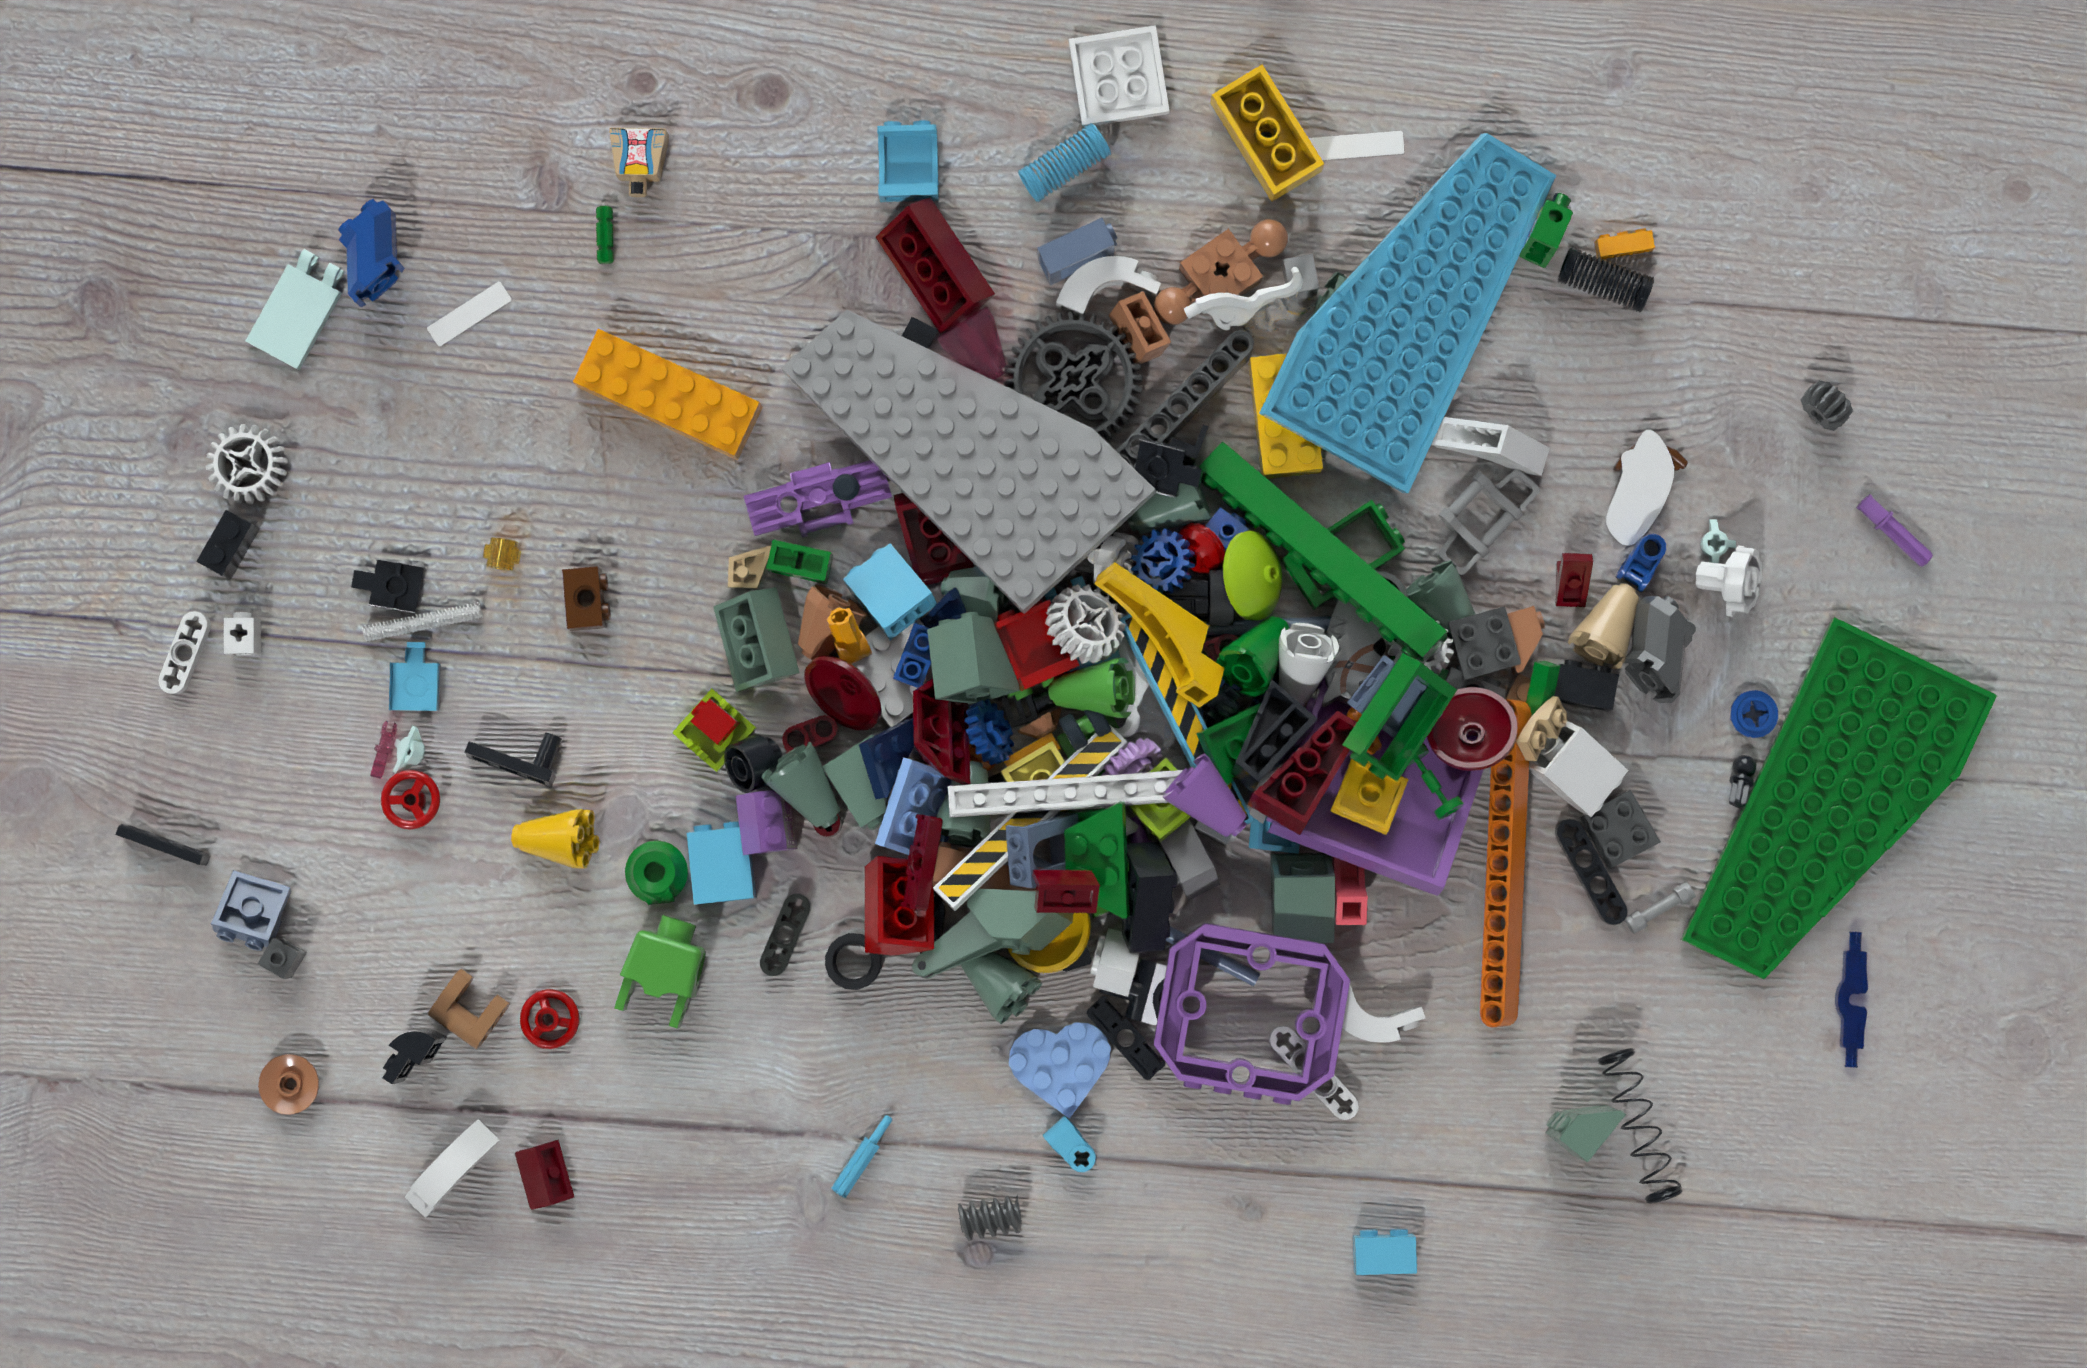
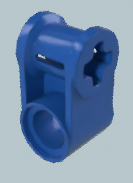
M1649 534L1641 538L1623 562L1616 574V578L1627 580L1637 586V591L1642 593L1652 579L1656 567L1666 552L1665 540L1657 534ZM1647 540L1656 543L1658 551L1655 556H1649L1645 553L1644 544Z

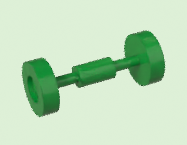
M1422 743L1408 766L1414 763L1417 764L1422 772L1421 778L1431 793H1436L1443 805L1434 811L1437 819L1442 820L1459 810L1464 803L1459 796L1449 801L1440 790L1442 789L1441 784L1433 772L1427 770L1421 761L1429 753L1425 743Z

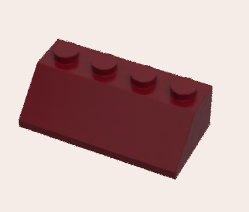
M931 197L908 205L876 236V239L940 334L979 310L995 295Z

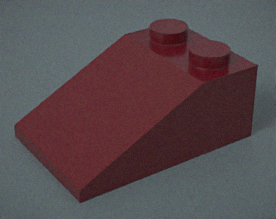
M904 493L893 495L913 571L926 586L942 582L945 577L949 576L951 571L974 567L973 562Z

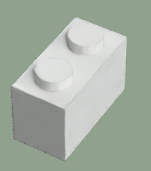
M1108 928L1105 940L1099 938L1090 974L1096 975L1093 984L1094 988L1128 997L1140 952H1129L1122 932Z

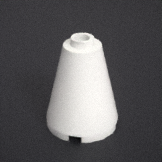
M1308 623L1291 624V628L1286 631L1284 628L1279 637V686L1302 706H1305L1337 657L1339 644L1333 635L1331 639L1324 635L1325 629Z

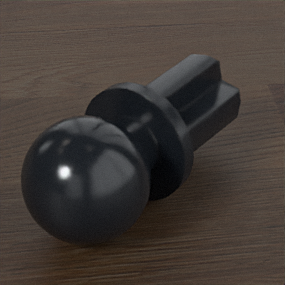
M1741 755L1733 762L1732 768L1735 775H1732L1729 780L1732 784L1729 804L1736 808L1746 806L1749 789L1754 785V780L1750 777L1755 774L1757 769L1756 762L1751 756Z

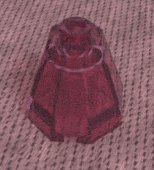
M988 306L968 316L966 320L957 323L937 337L942 348L963 366L993 381L1004 374L1002 368L1007 364L994 315Z

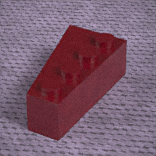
M1337 711L1262 786L1253 792L1247 805L1296 834L1301 835L1350 751L1342 744L1357 722Z

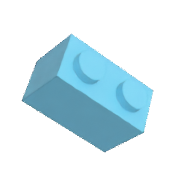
M1390 1229V1234L1378 1235V1230H1360V1235H1353L1354 1273L1356 1275L1416 1274V1236L1408 1234V1229Z

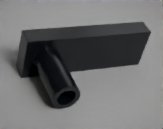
M545 733L533 764L470 741L465 749V754L469 759L552 788L556 776L550 768L562 739L551 733Z

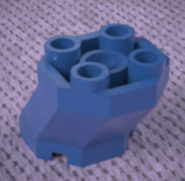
M374 199L367 201L362 206L361 213L353 220H346L338 229L342 234L339 241L347 250L348 295L360 307L366 305L363 301L364 299L369 298L373 302L382 296L398 280V277L395 275L397 269L401 273L405 269L397 260L396 214L383 200L378 203Z

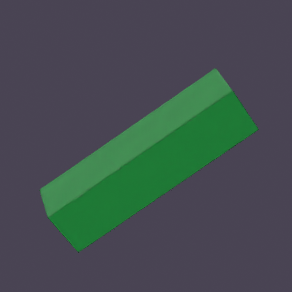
M1548 661L1534 662L1526 700L1531 709V717L1547 700L1554 696L1560 671L1559 665Z

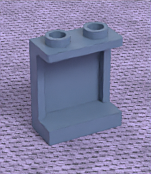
M1384 655L1347 703L1363 714L1396 663ZM1415 678L1382 730L1395 738L1427 687Z

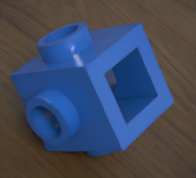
M1221 507L1206 524V527L1212 530L1221 540L1225 553L1234 536L1249 530L1245 526L1247 523L1242 517L1236 513L1230 515Z

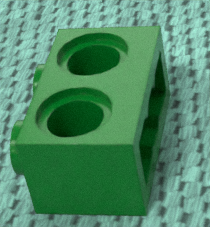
M773 539L766 569L771 573L827 585L833 554L829 551Z

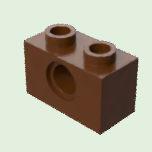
M598 566L562 569L567 629L570 631L607 628L606 621L611 620L610 605L605 603L604 591H608L607 573L602 574V569ZM586 591H592L595 595L594 602L590 606H582L580 602L582 594Z

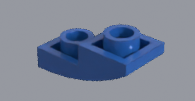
M914 622L893 679L916 688L923 685L931 664L927 629H930L929 627Z

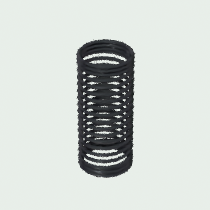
M1573 247L1569 249L1558 276V283L1561 282V284L1565 285L1570 278L1568 283L1570 287L1582 261L1581 268L1573 285V288H1576L1588 260L1578 290H1581L1593 262L1583 292H1586L1598 264L1588 290V294H1590L1602 268L1601 275L1593 292L1595 296L1608 267L1598 297L1602 296L1608 277L1613 269L1603 299H1606L1618 271L1608 301H1611L1619 278L1623 273L1613 299V303H1616L1624 280L1628 275L1618 300V305H1620L1633 276L1632 283L1623 302V307L1627 305L1633 286L1638 278L1637 285L1628 304V309L1633 304V311L1642 312L1651 293L1654 277L1646 274L1641 275V272L1636 273V270L1631 271V268L1627 270L1626 266L1622 268L1621 265L1617 266L1616 263L1612 264L1611 261L1607 262L1606 259L1602 261L1601 257L1597 259L1596 255L1592 257L1591 253L1587 255L1586 251L1582 253L1581 250Z

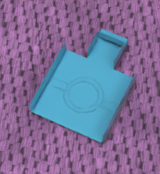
M407 642V647H405L406 663L390 662L389 710L440 711L441 664L425 663V642Z

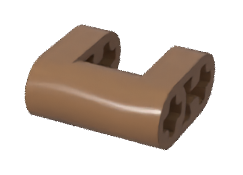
M460 969L428 1012V1016L477 1050L502 1018L510 1003L501 996L496 995L479 1018L457 1003L474 978L463 969Z

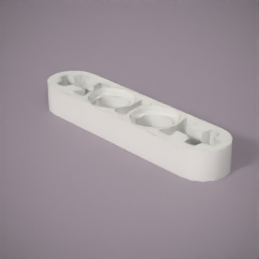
M1286 1026L1276 1027L1270 1033L1269 1042L1271 1047L1296 1074H1301L1302 1070H1299L1295 1065V1058L1300 1053H1305L1306 1044L1291 1028ZM1278 1032L1282 1034L1288 1032L1290 1034L1288 1041L1293 1047L1296 1046L1297 1042L1302 1046L1295 1050L1289 1059L1285 1056L1286 1053L1290 1052L1284 1045L1278 1047L1275 1044L1278 1041L1276 1037ZM1335 1075L1331 1078L1333 1084L1328 1092L1323 1093L1317 1089L1312 1091L1339 1119H1351L1358 1112V1101ZM1338 1087L1343 1090L1338 1093L1340 1098L1344 1101L1348 1099L1352 1101L1349 1105L1352 1110L1349 1113L1345 1111L1338 1113L1337 1109L1340 1106L1336 1100L1332 1098L1330 1103L1326 1100V1098L1336 1092Z

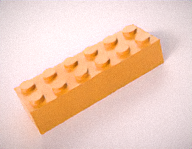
M597 329L573 380V383L578 388L735 460H739L763 408L757 400L600 329Z

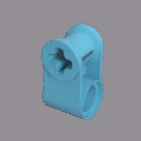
M1065 1115L1042 1135L1049 1145L1075 1171L1087 1172L1094 1166L1096 1161L1094 1150ZM1078 1150L1081 1153L1087 1151L1090 1154L1087 1158L1089 1165L1085 1166L1082 1163L1078 1166L1075 1163L1077 1159L1075 1153Z

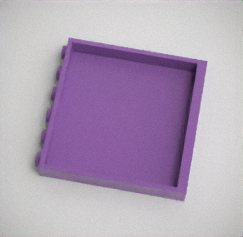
M1324 677L1317 687L1316 698L1311 697L1306 706V709L1318 720L1312 732L1301 742L1297 750L1337 711L1347 716L1348 710L1352 707L1338 700L1327 707H1322V701L1328 690ZM1382 729L1377 735L1382 744L1381 750L1371 754L1378 760L1381 759L1394 739ZM1470 736L1467 739L1470 741H1475L1477 737ZM1426 737L1423 743L1427 746L1429 753L1421 761L1427 770L1433 772L1441 784L1442 789L1440 790L1449 801L1459 796L1464 805L1450 816L1438 820L1434 811L1443 804L1436 793H1431L1421 778V770L1414 763L1406 767L1401 775L1409 780L1389 831L1385 835L1330 812L1351 760L1350 755L1352 751H1349L1301 835L1296 834L1269 817L1266 818V821L1271 822L1268 832L1438 896L1445 887L1484 769L1467 771L1445 764L1433 753ZM1293 751V752L1288 756V759H1289L1296 751Z

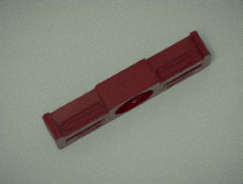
M917 814L915 816L917 818L913 845H910L906 869L908 878L904 902H901V906L926 911L929 906L943 820L939 817Z

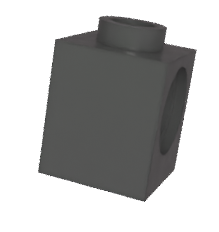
M282 937L272 938L257 964L282 979H289L293 977L307 952Z

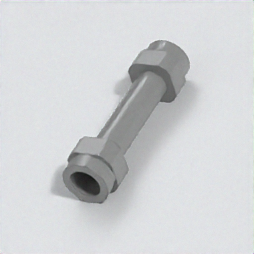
M1685 882L1672 889V894L1644 911H1635L1626 917L1625 922L1631 932L1635 934L1647 927V922L1677 904L1684 905L1696 896L1691 886Z

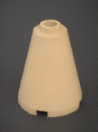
M1624 583L1613 585L1570 635L1568 644L1574 643L1573 651L1577 655L1595 665L1603 666L1605 662L1613 664L1611 666L1612 669L1622 667L1626 659L1636 608L1639 602L1636 590Z

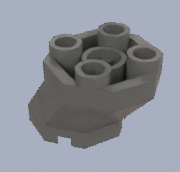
M1647 596L1637 604L1632 651L1626 656L1624 662L1629 663L1625 667V673L1635 686L1644 694H1647L1649 691L1656 694L1653 699L1658 703H1673L1680 695L1685 648L1690 644L1692 635L1696 632L1695 625L1683 616L1679 611L1677 602L1671 597L1665 596L1662 599L1659 596Z

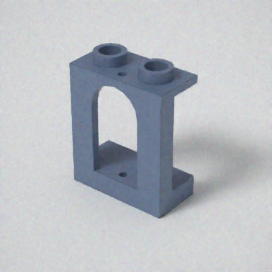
M1059 811L1051 819L1028 826H1006L1010 885L1035 888L1036 883L1032 877L1033 870H1066L1064 830L1078 823V814ZM1050 837L1052 866L1039 869L1033 860L1034 848L1039 841Z

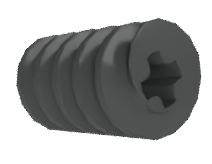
M1018 1194L1015 1204H1012L1009 1196H1005L1002 1206H1000L997 1198H993L991 1207H988L985 1200H981L979 1209H976L971 1201L968 1204L967 1211H964L961 1203H958L961 1231L965 1234L968 1241L973 1239L974 1231L977 1232L980 1239H983L986 1229L989 1230L992 1237H996L998 1227H1000L1004 1235H1008L1010 1226L1013 1227L1016 1234L1020 1233L1022 1220Z

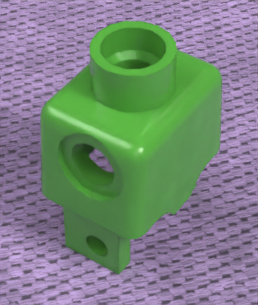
M662 915L657 932L642 930L636 934L620 973V976L624 977L617 997L615 1009L627 1010L635 983L638 982L643 987L644 993L659 998L666 993L678 994L669 1026L677 1029L681 1028L689 1000L696 997L706 958L704 948L691 944L696 925Z

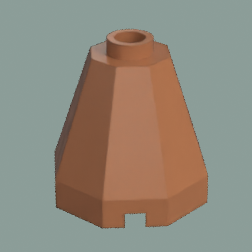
M819 584L813 585L805 600L798 645L803 649L801 653L813 660L817 657H827L835 650L834 643L836 641L826 620L830 616L831 611L839 607L842 609L850 608L858 627L863 624L868 613L853 600L849 599L847 602L842 599V594L836 590Z

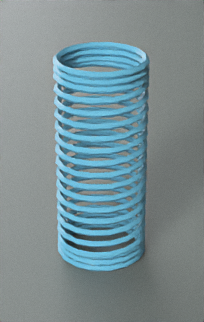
M1090 123L1085 128H1082L1081 131H1078L1077 135L1073 134V138L1069 137L1068 140H1064V143L1060 142L1059 146L1056 145L1055 149L1052 148L1051 152L1047 151L1046 155L1043 154L1042 158L1038 157V161L1034 160L1033 163H1029V167L1025 165L1021 170H1018V174L1035 201L1040 202L1045 196L1048 197L1047 190L1051 194L1053 193L1052 188L1057 191V186L1061 188V183L1066 185L1065 179L1070 182V177L1074 179V174L1079 176V172L1083 173V168L1088 170L1087 165L1092 168V163L1096 165V160L1101 162V158L1105 159L1111 155V150L1097 127ZM1071 140L1075 143L1077 149L1073 146ZM1058 149L1062 152L1064 158L1060 155ZM1045 158L1049 161L1051 167L1047 164ZM1037 165L1041 168L1043 174L1040 172ZM1032 167L1036 170L1038 176L1034 173Z

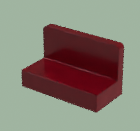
M1033 870L1032 877L1036 883L1034 904L1036 913L1097 912L1100 885L1092 871Z
M559 1139L515 1152L531 1210L575 1198Z

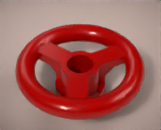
M401 771L393 775L383 787L381 793L383 813L392 824L399 828L410 830L421 828L431 822L439 810V789L434 780L421 771ZM416 779L412 788L404 791L402 795H390L392 789L400 781ZM424 785L428 787L431 793V805L426 814L422 810L426 804V796L421 791ZM411 794L416 797V802L413 805H409L407 802V798ZM390 805H402L405 810L414 814L416 820L409 821L399 818L392 811Z
M545 989L534 993L526 1000L520 1013V1026L523 1034L532 1044L543 1049H555L564 1046L574 1037L579 1027L580 1017L575 1002L564 992L555 989ZM549 998L563 1002L570 1012L571 1019L560 1017L559 1013L551 1008ZM539 1001L541 1009L535 1015L536 1027L532 1031L529 1025V1014L532 1007ZM546 1014H551L554 1018L551 1025L546 1024L544 1021ZM558 1026L568 1028L566 1033L560 1038L554 1040L539 1038L544 1032L553 1031Z

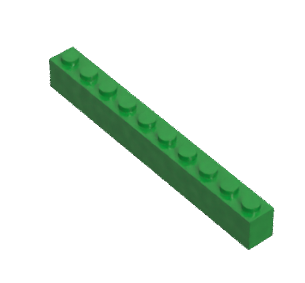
M1223 441L1200 464L1199 469H1203L1201 482L1209 490H1218L1223 495L1222 500L1230 508L1235 510L1238 507L1245 513L1244 518L1251 526L1256 529L1260 526L1267 532L1266 537L1276 547L1281 545L1289 551L1288 556L1297 565L1302 566L1304 564L1312 570L1310 574L1321 585L1327 583L1334 589L1333 594L1343 604L1349 602L1357 609L1355 613L1368 624L1370 621L1380 628L1378 633L1386 641L1391 643L1394 640L1402 647L1400 650L1402 653L1424 664L1447 640V630Z

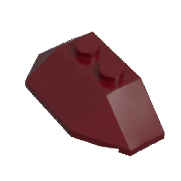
M931 678L913 691L914 745L922 760L936 771L962 785H970L969 737L966 732L969 725L965 722V718L968 717L966 712L968 703L935 699L933 678Z

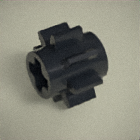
M1224 683L1222 687H1219L1218 695L1208 701L1202 710L1216 722L1220 718L1225 720L1237 713L1239 702L1236 700L1240 695Z

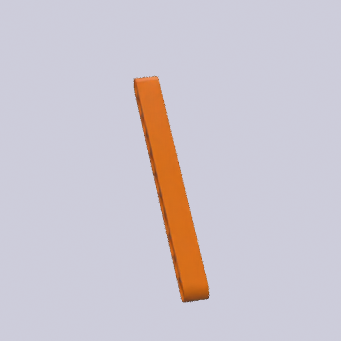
M1505 699L1515 710L1518 727L1517 741L1523 728L1531 718V709L1525 701ZM1515 742L1510 753L1502 761L1491 766L1480 1000V1017L1482 1022L1488 1027L1510 1026L1515 1023L1518 1017L1529 761L1525 760L1517 742ZM1509 767H1511L1512 769V776L1510 779L1507 776V771ZM1508 796L1511 800V805L1509 809L1506 807V800ZM1506 827H1508L1510 833L1508 839L1505 837ZM1505 857L1508 859V867L1506 869L1503 865ZM1504 887L1507 890V896L1505 899L1502 896V889ZM1502 917H1504L1506 923L1504 929L1501 927ZM1501 947H1502L1503 950H1504V957H1503V959H1501V957H1500V955H1499V951H1500V948H1501ZM1499 977L1503 981L1502 989L1498 986ZM1498 1007L1500 1008L1502 1014L1500 1019L1497 1017Z

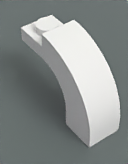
M1124 256L1102 257L1084 264L1068 278L1058 296L1056 308L1067 313L1073 311L1074 316L1080 318V314H1086L1093 297L1106 287L1124 286L1139 293L1144 291L1145 295L1155 299L1160 291L1161 283L1157 281L1158 278L1149 272L1141 271L1140 274L1136 273L1138 260Z
M1349 985L1342 1029L1366 1041L1393 1042L1401 1040L1398 1027L1402 1026L1403 1031L1420 1026L1419 1020L1425 1019V1015L1421 1006L1386 1017L1369 1015L1358 1005L1351 985Z
M478 1119L421 1174L410 1187L411 1189L405 1198L426 1218L435 1210L453 1187L488 1155L499 1139Z

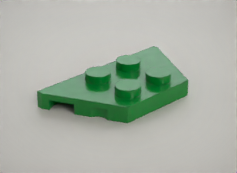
M1120 801L1064 830L1066 870H1090L1094 873L1100 885L1097 906L1121 918H1128L1130 911L1125 801Z

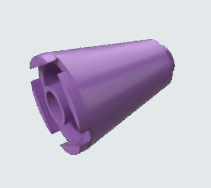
M1204 753L1193 761L1197 765L1195 768H1185L1166 789V794L1163 795V798L1168 803L1221 835L1227 837L1232 834L1235 837L1247 825L1244 822L1247 815L1211 759Z

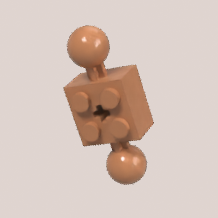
M1262 220L1254 226L1251 231L1250 241L1244 246L1240 245L1228 228L1181 261L1179 270L1189 284L1182 289L1177 287L1163 289L1156 296L1154 311L1158 319L1168 325H1177L1188 318L1184 308L1195 302L1197 298L1215 293H1231L1243 296L1258 286L1262 281L1263 275L1255 266L1253 260L1260 255L1263 257H1275L1284 251L1288 243V234L1285 227L1276 220ZM1216 268L1226 269V277L1224 278L1221 274L1216 276Z

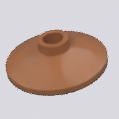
M286 1054L275 1057L265 1065L260 1074L258 1082L259 1093L266 1106L274 1112L284 1115L302 1112L314 1102L318 1094L319 1078L317 1071L307 1059L301 1056ZM289 1078L296 1081V1087L293 1090L287 1087V1080Z

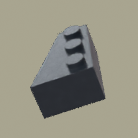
M1271 680L1231 774L1251 792L1256 791L1312 732L1318 718L1276 682Z
M1159 842L1127 843L1130 916L1122 918L1123 939L1130 953L1165 950L1166 938L1170 937L1171 931L1168 921L1169 913H1173L1174 910L1172 890L1177 886L1176 871L1171 869Z

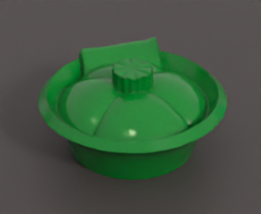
M649 841L641 844L630 854L625 866V878L629 889L637 898L645 901L648 906L675 902V897L683 890L688 877V867L683 854L675 846L664 841Z

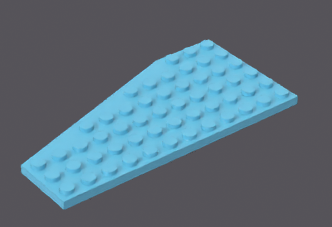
M1488 133L1481 134L1297 332L1259 414L1398 491L1409 493L1557 175Z

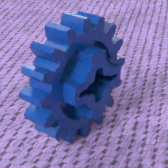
M1165 528L1161 534V532L1154 529L1152 530V538L1145 535L1142 536L1144 542L1142 546L1135 544L1134 547L1139 552L1138 555L1131 556V559L1136 561V565L1131 568V571L1139 574L1137 575L1139 579L1161 594L1163 591L1171 594L1173 593L1174 585L1180 588L1184 587L1181 581L1183 577L1191 578V575L1187 573V569L1195 567V564L1189 562V558L1193 557L1195 553L1187 549L1191 543L1182 539L1183 535L1175 531L1172 533V531Z
M989 699L970 705L971 708L966 710L969 716L965 718V722L969 725L966 732L968 733L970 744H975L976 746L975 753L977 755L981 753L982 760L984 762L989 761L990 765L1009 760V756L1013 755L1010 748L1014 746V742L1010 739L1013 732L1008 720L1003 718L1004 711H998L997 704H991Z

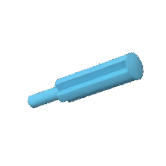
M885 1115L869 1139L864 1138L831 1187L836 1194L844 1198L847 1197L880 1148L877 1143L892 1122L891 1117Z

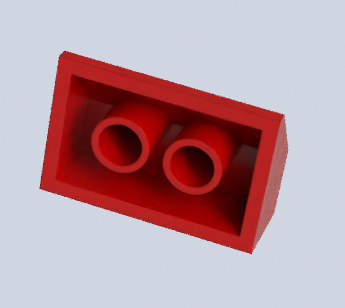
M877 856L864 866L865 953L900 955L934 949V886L931 888L929 906L926 911L901 906V902H904L908 875H906L908 859Z

